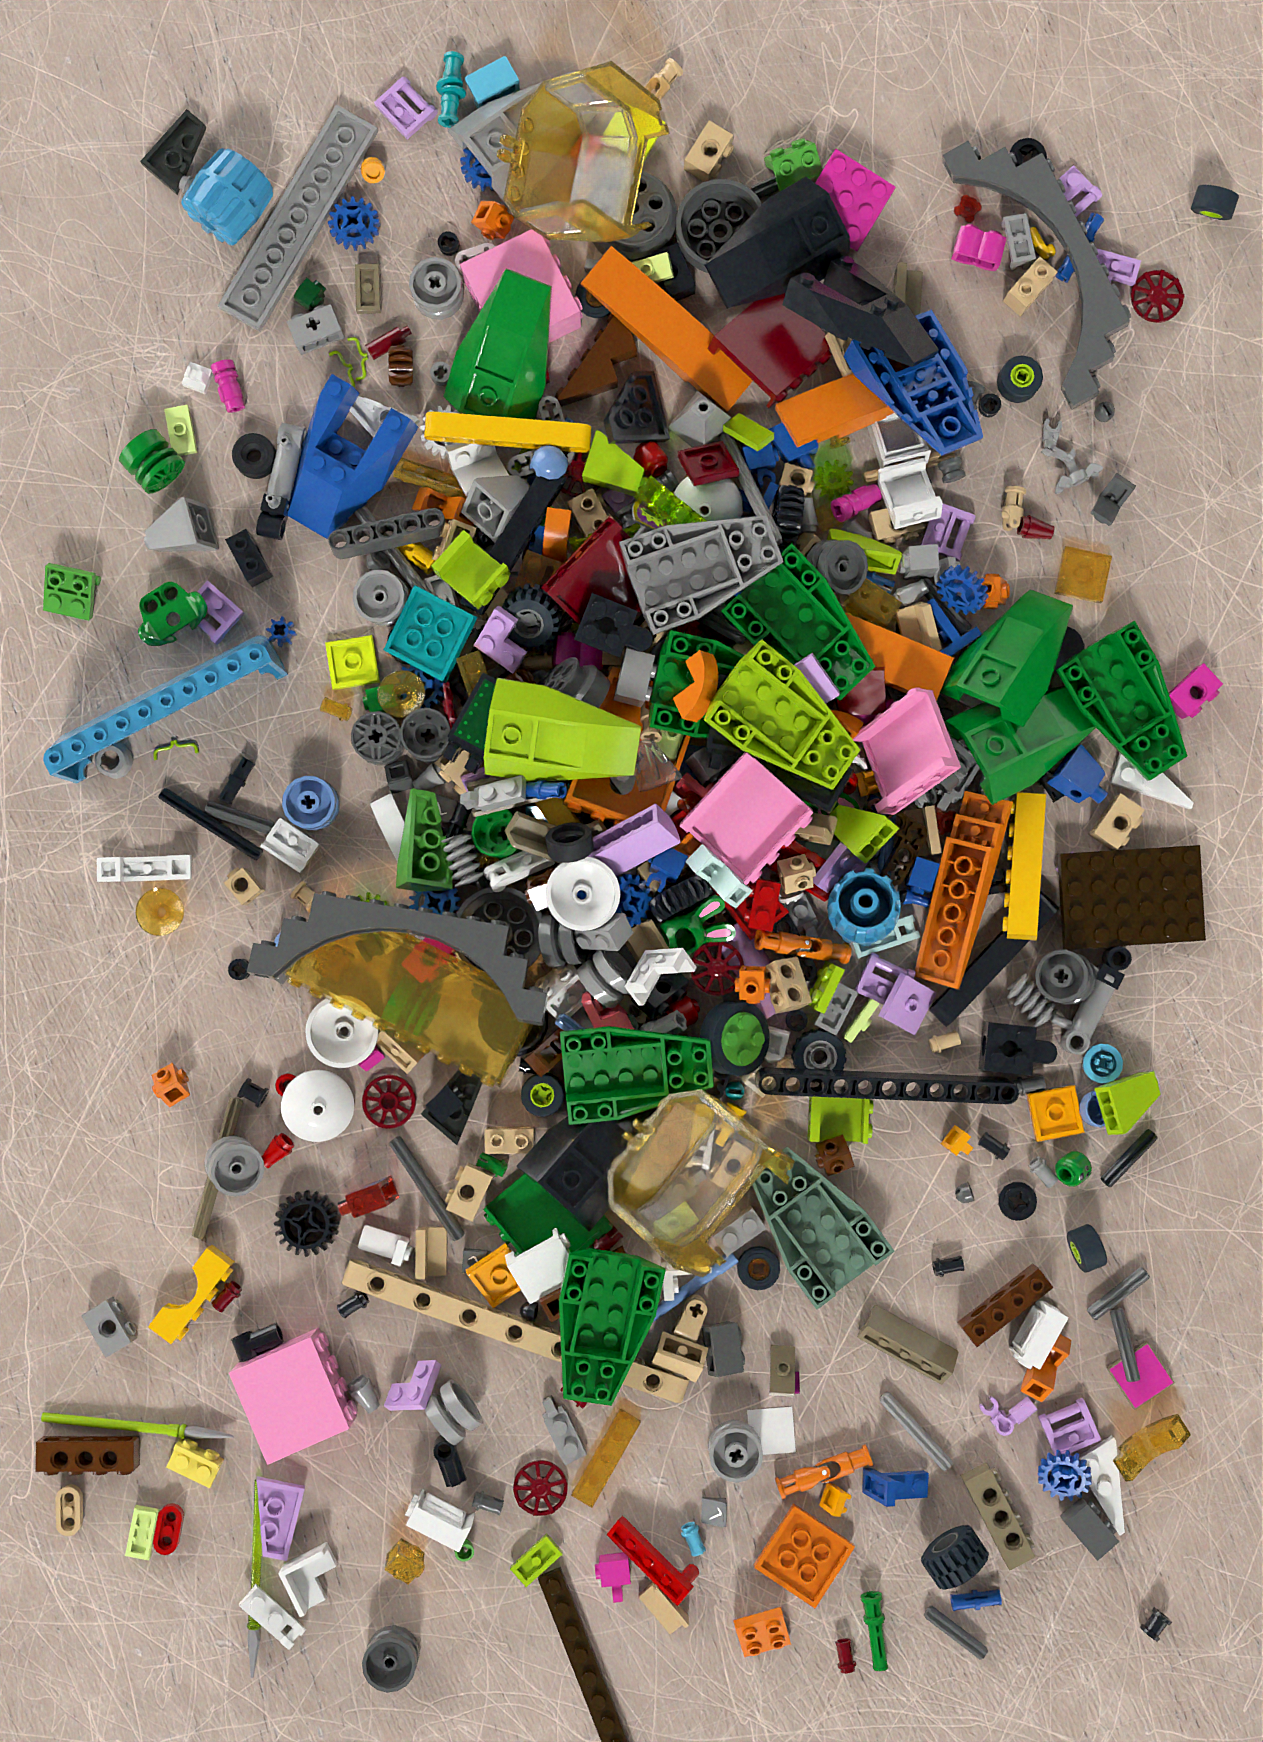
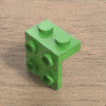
M805 138L798 139L791 143V147L774 149L770 151V156L764 158L766 167L774 172L779 192L804 177H808L816 183L823 169L815 143L805 140Z

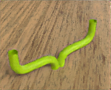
M356 337L347 338L348 342H356L359 354L364 357L361 360L363 375L356 378V381L363 380L366 377L364 362L368 360L367 353L362 352L360 342Z
M339 351L330 352V356L337 354L343 366L349 368L347 374L352 386L355 388V381L351 375V371L354 369L351 363L346 364Z
M177 740L170 741L171 744L169 746L154 750L153 757L154 760H158L157 753L173 748L174 744L179 748L193 746L195 754L199 752L195 743L179 744Z

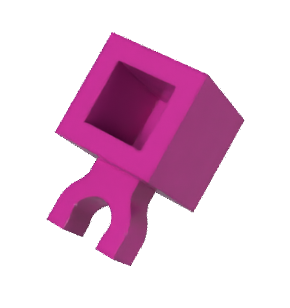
M624 1552L599 1555V1564H595L596 1580L601 1579L602 1588L612 1587L613 1603L623 1602L622 1585L631 1584L629 1557Z

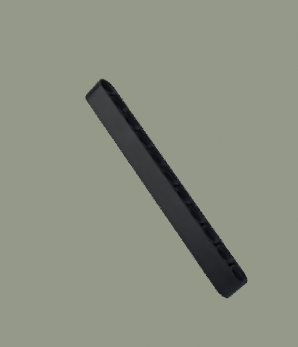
M764 1067L755 1074L756 1084L760 1091L767 1095L983 1104H1012L1019 1097L1017 1086L1005 1077ZM773 1077L769 1085H762L764 1078ZM797 1078L793 1086H786L788 1079ZM821 1079L818 1086L810 1087L812 1080ZM841 1079L845 1081L842 1087L834 1088L836 1081ZM868 1081L866 1088L858 1089L860 1082ZM892 1082L889 1089L882 1090L884 1083ZM913 1082L916 1084L913 1090L906 1091L908 1084ZM938 1083V1089L934 1092H930V1087L933 1084ZM962 1084L963 1087L961 1091L958 1093H954V1088L957 1085ZM986 1085L985 1091L977 1094L979 1087ZM1009 1086V1091L1005 1095H1001L1002 1089Z

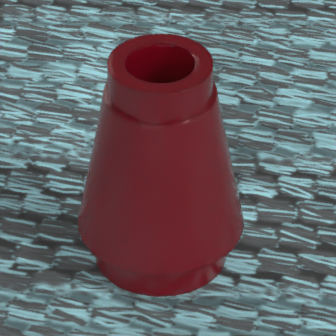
M1031 515L1027 517L1022 516L1020 525L1017 527V534L1027 539L1050 540L1053 537L1055 527Z

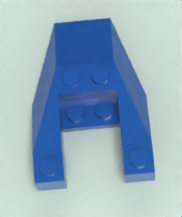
M931 309L915 317L939 349L938 353L914 367H908L895 372L882 350L874 347L870 350L860 347L861 342L857 340L851 341L843 357L855 377L915 433L943 456L981 440L983 433L977 409H974L972 401V387L969 388L966 376L968 370Z
M331 374L319 395L303 442L288 510V517L326 539L329 538L333 531L343 526L355 511L367 504L366 501L377 491L380 492L384 488L419 428L410 418L391 408L366 451L339 436L337 432L360 393L351 384Z

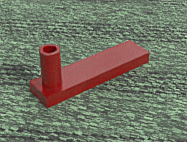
M623 1515L606 1534L677 1606L694 1588L691 1583L699 1576L697 1566L688 1564L680 1573Z

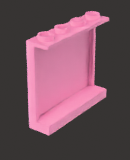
M921 688L909 690L907 695L901 700L892 703L888 710L875 716L874 720L868 725L861 727L858 735L853 738V741L863 743L882 796V800L875 804L878 814L895 815L961 768L932 690Z
M744 752L680 822V827L686 832H690L747 885L750 881L754 883L763 873L761 869L766 863L771 865L779 856L777 851L783 845L787 847L796 838L794 833L800 827L804 829L812 821L813 817L811 815L813 810L754 756Z

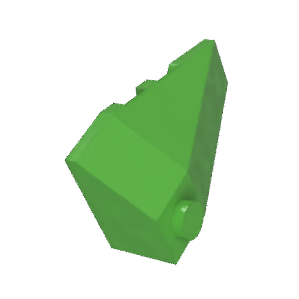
M413 788L410 790L397 863L396 888L417 892L452 889L453 870H450L449 867L453 863L452 861H447L448 852L443 850L448 843L441 842L446 839V836H443L440 824L442 819L435 792Z

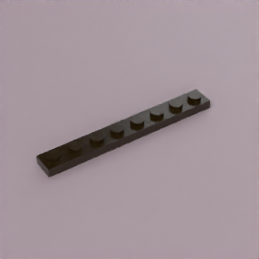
M561 1567L539 1575V1584L601 1742H629Z

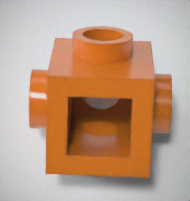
M481 201L471 223L479 228L481 234L487 239H505L506 235L510 232L514 217L507 212V207L500 203Z
M985 574L982 585L988 587L985 593L989 596L983 605L984 609H998V605H1006V598L1010 596V586L1007 584V581L1000 577L999 574Z
M742 966L739 971V978L735 979V992H739V1000H746V1003L749 1004L760 1003V1000H764L766 993H770L771 980L766 978V966Z
M173 1063L151 1075L154 1083L152 1086L154 1094L161 1098L169 1108L190 1096L187 1085L189 1078L183 1069L179 1070Z

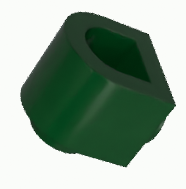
M306 277L296 290L294 300L311 312L315 307L324 303L323 298L325 297L324 292L326 288L317 280L312 282Z

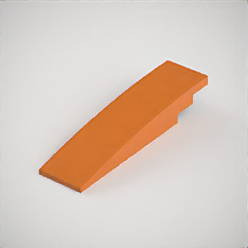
M612 246L609 247L580 283L684 382L688 381L701 394L709 397L725 413L730 410L753 380L722 350L713 355L707 349L714 335Z
M895 360L889 361L895 372L911 367ZM854 374L796 395L776 404L775 407L796 447H800L813 440L820 443L833 436H837L838 439L872 425L876 421H881L886 416L894 413Z
M845 613L875 666L885 668V686H890L906 694L913 688L932 690L937 701L954 659L953 657Z
M970 791L964 792L960 813L955 815L951 836L946 837L916 962L915 977L959 989L995 873L1012 808V801L1002 800L991 805L986 795Z

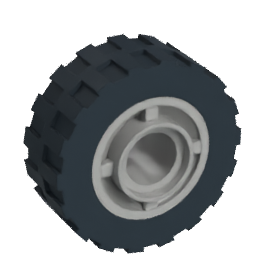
M810 1029V1031L802 1033V1036L796 1039V1043L792 1047L793 1053L791 1058L795 1068L844 1070V1064L847 1060L845 1054H847L846 1049L836 1035L824 1029ZM818 1050H823L825 1054L823 1060L815 1062L813 1060L814 1053ZM814 1079L812 1083L818 1082L820 1084L821 1079Z

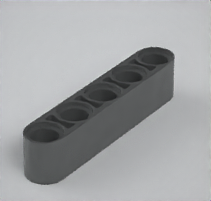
M430 508L339 529L330 534L328 542L336 558L347 559L441 537L440 532L446 522L442 511ZM434 520L440 521L436 526L429 525ZM409 526H416V529L413 531L406 530ZM387 531L393 532V534L390 536H383V534ZM364 536L370 537L365 542L359 541ZM339 542H346L343 547H336Z

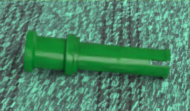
M869 1591L861 1594L860 1598L864 1603L865 1610L863 1621L868 1625L872 1667L874 1671H885L889 1667L882 1626L885 1620V1615L881 1609V1600L883 1598L882 1593Z

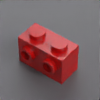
M758 878L756 883L750 884V888L753 891L748 897L753 898L751 907H746L744 921L748 922V928L773 931L781 882Z

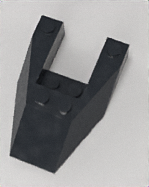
M841 256L830 261L823 283L817 281L809 273H802L790 278L782 305L841 340L845 341L848 337L861 342L860 347L870 350L872 347L885 351V357L911 367L933 357L939 351L908 305L865 268L855 263L854 259L849 256Z

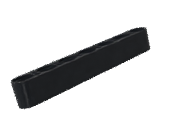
M562 475L558 479H547L542 476L536 477L504 531L489 552V555L502 565L504 563L507 565L510 572L546 516L547 507L552 506L567 480L566 475ZM500 587L493 593L491 601L485 606L482 605L479 609L474 607L463 596L460 604L482 616L494 600Z
M1040 891L1037 932L1059 910V906L1043 891ZM1002 930L965 969L959 989L948 987L928 1010L944 1026H949L1030 940L1007 938V931Z

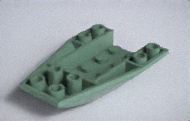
M785 1147L749 1174L750 1181L785 1266L816 1310L835 1297L837 1291L873 1264L875 1266L895 1252L866 1211L789 1147Z

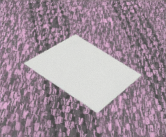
M792 1407L747 1410L748 1424L754 1428L759 1436L763 1455L796 1452Z

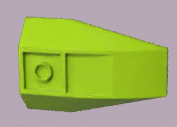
M760 640L736 664L710 701L704 718L705 722L742 751L831 790L835 788L860 752V748L803 673L763 640Z
M497 678L489 710L484 750L485 774L504 778L523 775L528 782L631 776L635 773L642 726L548 686Z

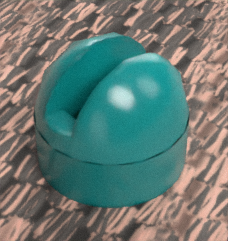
M738 1081L729 1082L725 1089L726 1096L734 1101L741 1099L745 1092L744 1086ZM729 1088L740 1089L741 1094L729 1093Z

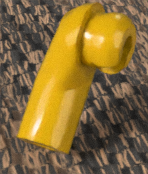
M1031 227L1030 232L1035 251L1044 260L1053 257L1056 253L1054 245H1046L1038 229Z

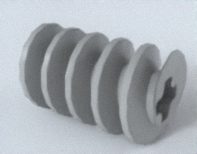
M461 834L441 841L442 843H449L443 848L444 852H452L446 857L447 861L455 862L449 869L458 871L452 876L453 880H460L455 885V888L474 883L483 875V872H475L480 863H472L477 854L469 853L475 847L474 844L466 843L472 838L471 835Z
M1025 973L1009 985L1007 990L1009 989L1010 993L1007 998L1010 999L1016 996L1017 999L1014 1005L1023 1004L1024 1006L1020 1012L1029 1011L1030 1014L1027 1020L1036 1018L1037 1020L1033 1026L1038 1027L1053 1017L1058 1009L1053 1010L1055 1007L1053 1002L1046 1003L1048 999L1044 995L1040 996L1039 988L1033 989L1035 986L1033 980L1026 982L1029 975Z

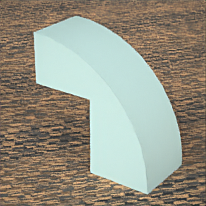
M703 844L685 861L698 876L709 882L724 901L735 908L753 891Z

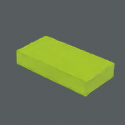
M740 413L723 424V432L756 451L761 450L774 440V432Z

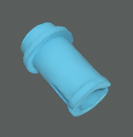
M695 1522L684 1524L681 1527V1536L685 1537L691 1555L699 1556L703 1554L706 1548L698 1532L699 1526L695 1525Z

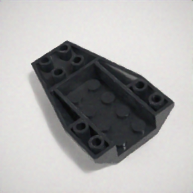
M804 177L769 197L704 265L728 309L785 294L790 278L802 273H809L817 281H822L825 279L831 260L841 256H849L850 236L829 193L808 177Z
M662 1104L622 1119L569 1125L567 1116L548 1129L518 1163L517 1167L533 1182H537L571 1213V1216L580 1225L590 1232L622 1194L666 1105Z

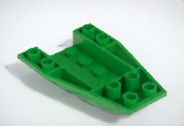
M508 268L505 269L454 357L443 397L458 412L470 415L536 419L539 402L543 397L546 387L552 286Z
M791 543L781 553L782 564L750 584L721 612L753 646L760 640H763L793 665L813 653L839 690L840 695L836 699L840 701L876 666L827 580Z
M1028 590L961 653L946 676L940 693L958 701L964 693L1000 708L1002 719L1024 727L1048 690L1073 605L1037 591Z
M1135 621L1102 637L1066 660L1056 669L1080 712L1147 781L1157 777L1188 756L1159 661Z
M670 630L658 657L657 670L649 699V727L696 738L707 737L709 724L704 721L705 715L697 722L682 719L673 700L676 695L695 682L685 661L699 650L714 654L718 674L729 676L736 664L745 655L719 641Z
M1066 686L1048 689L1024 727L1002 719L1000 708L987 702H983L944 722L954 739L957 741L964 740L986 779L980 786L991 805L1032 786L1096 729L1080 712Z
M611 1026L560 1031L569 1125L619 1120L714 1087L710 1039Z
M589 1248L568 1253L559 1296L563 1399L612 1406L656 1317L666 1272L664 1267L637 1255Z

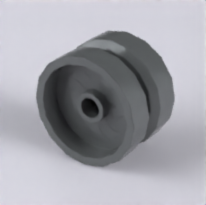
M824 540L815 544L807 554L806 559L824 576L833 593H853L861 587L866 579L868 570L867 557L864 550L855 542L849 540Z
M552 914L543 915L539 922L538 933L541 954L547 966L551 968L565 965L566 962L571 965L584 964L587 961L589 949H581L572 929L559 923Z
M1055 950L1045 955L1038 963L1035 973L1036 985L1041 994L1051 1001L1066 1005L1078 1004L1086 1000L1094 991L1096 984V972L1091 962L1083 955L1067 950ZM1068 974V979L1064 980V976Z
M392 1625L381 1628L371 1637L364 1653L362 1669L367 1682L376 1690L386 1693L396 1692L406 1687L412 1680L420 1656L419 1643L414 1634L404 1627Z

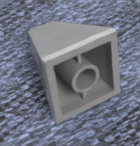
M697 391L668 426V429L691 447H697L718 442L720 435L725 433L723 432V424L732 419V417Z
M518 475L476 478L472 483L461 513L496 543L529 490L530 485Z
M187 497L179 498L145 530L144 542L149 550L158 552L219 550L207 504Z

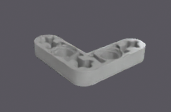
M552 396L542 398L539 402L541 420H550L549 412L547 410L543 411L546 403H550L551 406H555L553 408L554 418L560 417V419H553L551 421L565 422L558 400ZM536 450L512 457L508 461V473L510 475H518L521 479L536 475L534 468L529 470V465L523 467L521 473L511 469L515 467V462H519L520 465L527 464L526 458H530L531 463ZM574 452L567 454L568 464L573 461Z

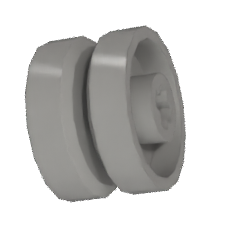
M437 257L422 260L414 267L410 275L409 288L416 308L422 315L430 319L443 320L453 316L460 309L464 299V289L458 269L451 262Z
M373 570L365 573L358 579L354 586L352 598L355 609L363 618L376 625L389 627L396 624L410 595V589L403 580L390 572Z
M598 950L593 954V960H587L577 969L579 979L587 991L608 1008H614L624 998L623 993L629 994L624 986L634 969L617 951Z
M228 1136L219 1139L209 1148L204 1160L205 1172L216 1189L229 1196H242L253 1191L261 1182L264 1174V1161L261 1155L243 1137Z
M449 1380L440 1387V1395H430L426 1409H424L437 1431L452 1445H457L466 1437V1430L474 1431L483 1423L481 1413L473 1400L454 1380Z
M739 1420L725 1421L715 1427L709 1437L708 1451L711 1466L716 1474L726 1481L735 1483L747 1481L756 1475L762 1465L763 1451L759 1436L754 1428L746 1422Z

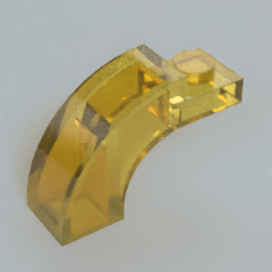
M1179 1414L1167 1416L1145 1426L1126 1439L1118 1447L1121 1452L1114 1458L1113 1462L1125 1482L1133 1481L1150 1461L1165 1452L1180 1449L1191 1434Z

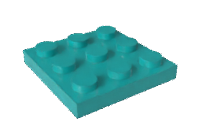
M414 585L383 650L427 674L447 682L478 617Z

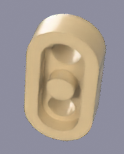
M68 1484L57 1492L55 1498L56 1528L64 1536L76 1534L83 1525L82 1491L78 1486ZM67 1493L73 1494L74 1500L68 1499ZM68 1518H72L74 1524H69Z

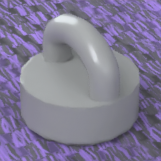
M383 551L373 552L367 556L366 561L369 571H387L391 566L390 559Z
M931 788L914 800V804L919 808L934 805L937 800L935 788Z

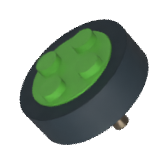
M725 1001L717 1004L708 1012L702 1023L700 1038L710 1039L713 1070L722 1074L743 1076L755 1071L764 1061L769 1048L770 1033L765 1016L756 1006L746 1002Z

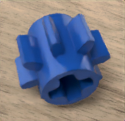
M281 616L280 621L271 619V628H266V631L272 634L268 640L271 643L278 640L277 644L281 648L283 643L286 642L292 645V636H297V633L291 630L295 624L292 621L286 624V619ZM279 628L284 629V636L280 635L278 631Z

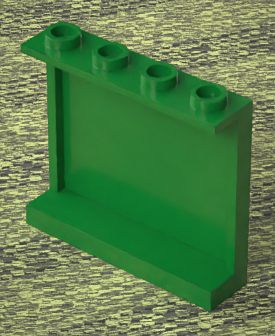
M525 1174L519 1177L483 1209L486 1212L484 1214L485 1219L491 1226L495 1224L500 1229V1237L507 1245L511 1243L514 1246L516 1256L553 1236L552 1230L557 1228L560 1235L564 1233L571 1245L568 1247L570 1252L586 1249L603 1234H607L613 1228V1224L603 1215L588 1232L571 1216V1213L537 1182H533Z

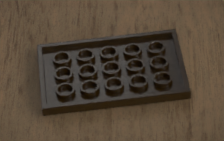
M1200 845L1057 854L1063 950L1206 941Z

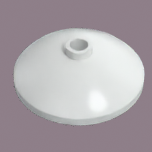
M687 476L678 485L672 498V514L676 525L738 519L742 517V496L738 487L730 478L693 486ZM707 506L709 513L704 514L701 511V507Z
M586 857L577 862L561 863L550 875L546 886V902L553 917L565 927L577 931L593 930L604 925L616 912L620 900V887L615 874L605 863L592 857ZM584 891L586 894L585 899H579L577 892Z
M336 995L321 1001L312 1010L306 1023L305 1033L307 1044L318 1060L328 1066L346 1068L361 1063L372 1053L378 1040L379 1028L374 1012L365 1002L353 996ZM343 1027L349 1029V1033L346 1036L341 1034Z
M311 1070L298 1075L288 1084L281 1100V1113L286 1126L299 1138L312 1142L327 1141L338 1136L349 1125L354 1112V1098L350 1087L340 1076L326 1070ZM315 1106L323 1108L320 1113H315L313 1109Z

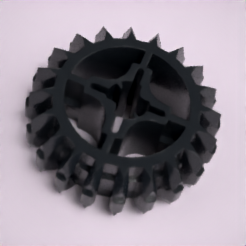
M782 485L779 488L772 510V518L782 536V543L778 545L780 550H785L791 543L794 546L796 545L802 525L805 494L803 488L794 485Z
M695 875L654 897L649 905L657 920L664 922L699 905L707 897L712 896L714 891L709 882Z
M310 1190L304 1191V1197H302L299 1191L295 1193V1199L292 1196H288L286 1198L288 1204L282 1202L279 1205L284 1212L277 1211L275 1213V1216L281 1219L274 1222V1226L281 1227V1229L275 1232V1235L283 1234L284 1238L279 1243L284 1244L287 1241L289 1243L286 1248L287 1251L296 1247L295 1255H299L302 1249L304 1250L305 1257L310 1255L311 1250L314 1255H318L319 1247L323 1251L327 1250V1243L332 1244L335 1241L331 1235L339 1233V1230L333 1228V1226L340 1224V1220H333V1217L337 1216L339 1212H331L330 1209L335 1205L334 1202L326 1205L325 1202L328 1196L325 1195L319 1200L318 1191L314 1192L312 1197ZM309 1204L304 1215L290 1214L295 1206ZM316 1207L324 1215L326 1225L317 1219ZM309 1216V1223L312 1226H309L305 1231V1223L302 1220L304 1221ZM289 1222L298 1229L297 1238L292 1234ZM310 1232H324L319 1240L305 1242Z

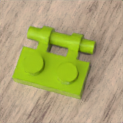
M825 961L822 969L819 968L817 972L818 978L813 988L810 987L809 989L812 1003L808 1005L816 1011L825 1014L845 970L829 961Z

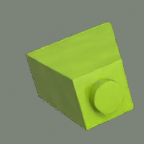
M596 430L582 474L583 482L638 498L640 491H645L648 478L644 477V468L616 444H609L607 436L601 431Z
M838 805L829 814V816L837 818L834 831L835 836L865 864L899 829L884 815L843 805Z
M1154 1071L1138 1072L1094 1088L1108 1135L1126 1134L1161 1095Z

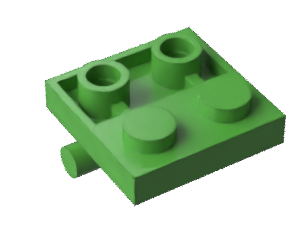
M48 563L45 565L43 611L90 621L93 618L95 585H100L101 577L93 572Z

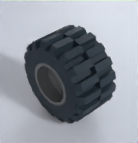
M529 583L525 584L523 589L521 586H518L514 592L511 591L502 606L504 610L518 619L509 635V639L521 648L522 646L526 647V651H532L533 647L536 650H540L543 645L545 647L548 646L551 640L555 639L561 624V606L544 590L540 589L539 584L531 587Z
M962 1525L944 1532L933 1540L921 1556V1563L938 1588L946 1590L958 1587L973 1578L987 1562L989 1552L970 1525Z

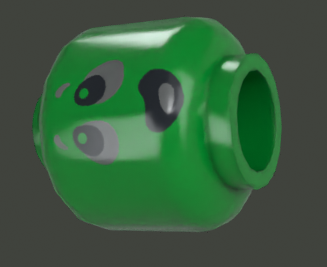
M1071 1151L1058 1160L1055 1165V1172L1058 1179L1064 1185L1076 1187L1089 1178L1092 1173V1166L1089 1159L1083 1153Z

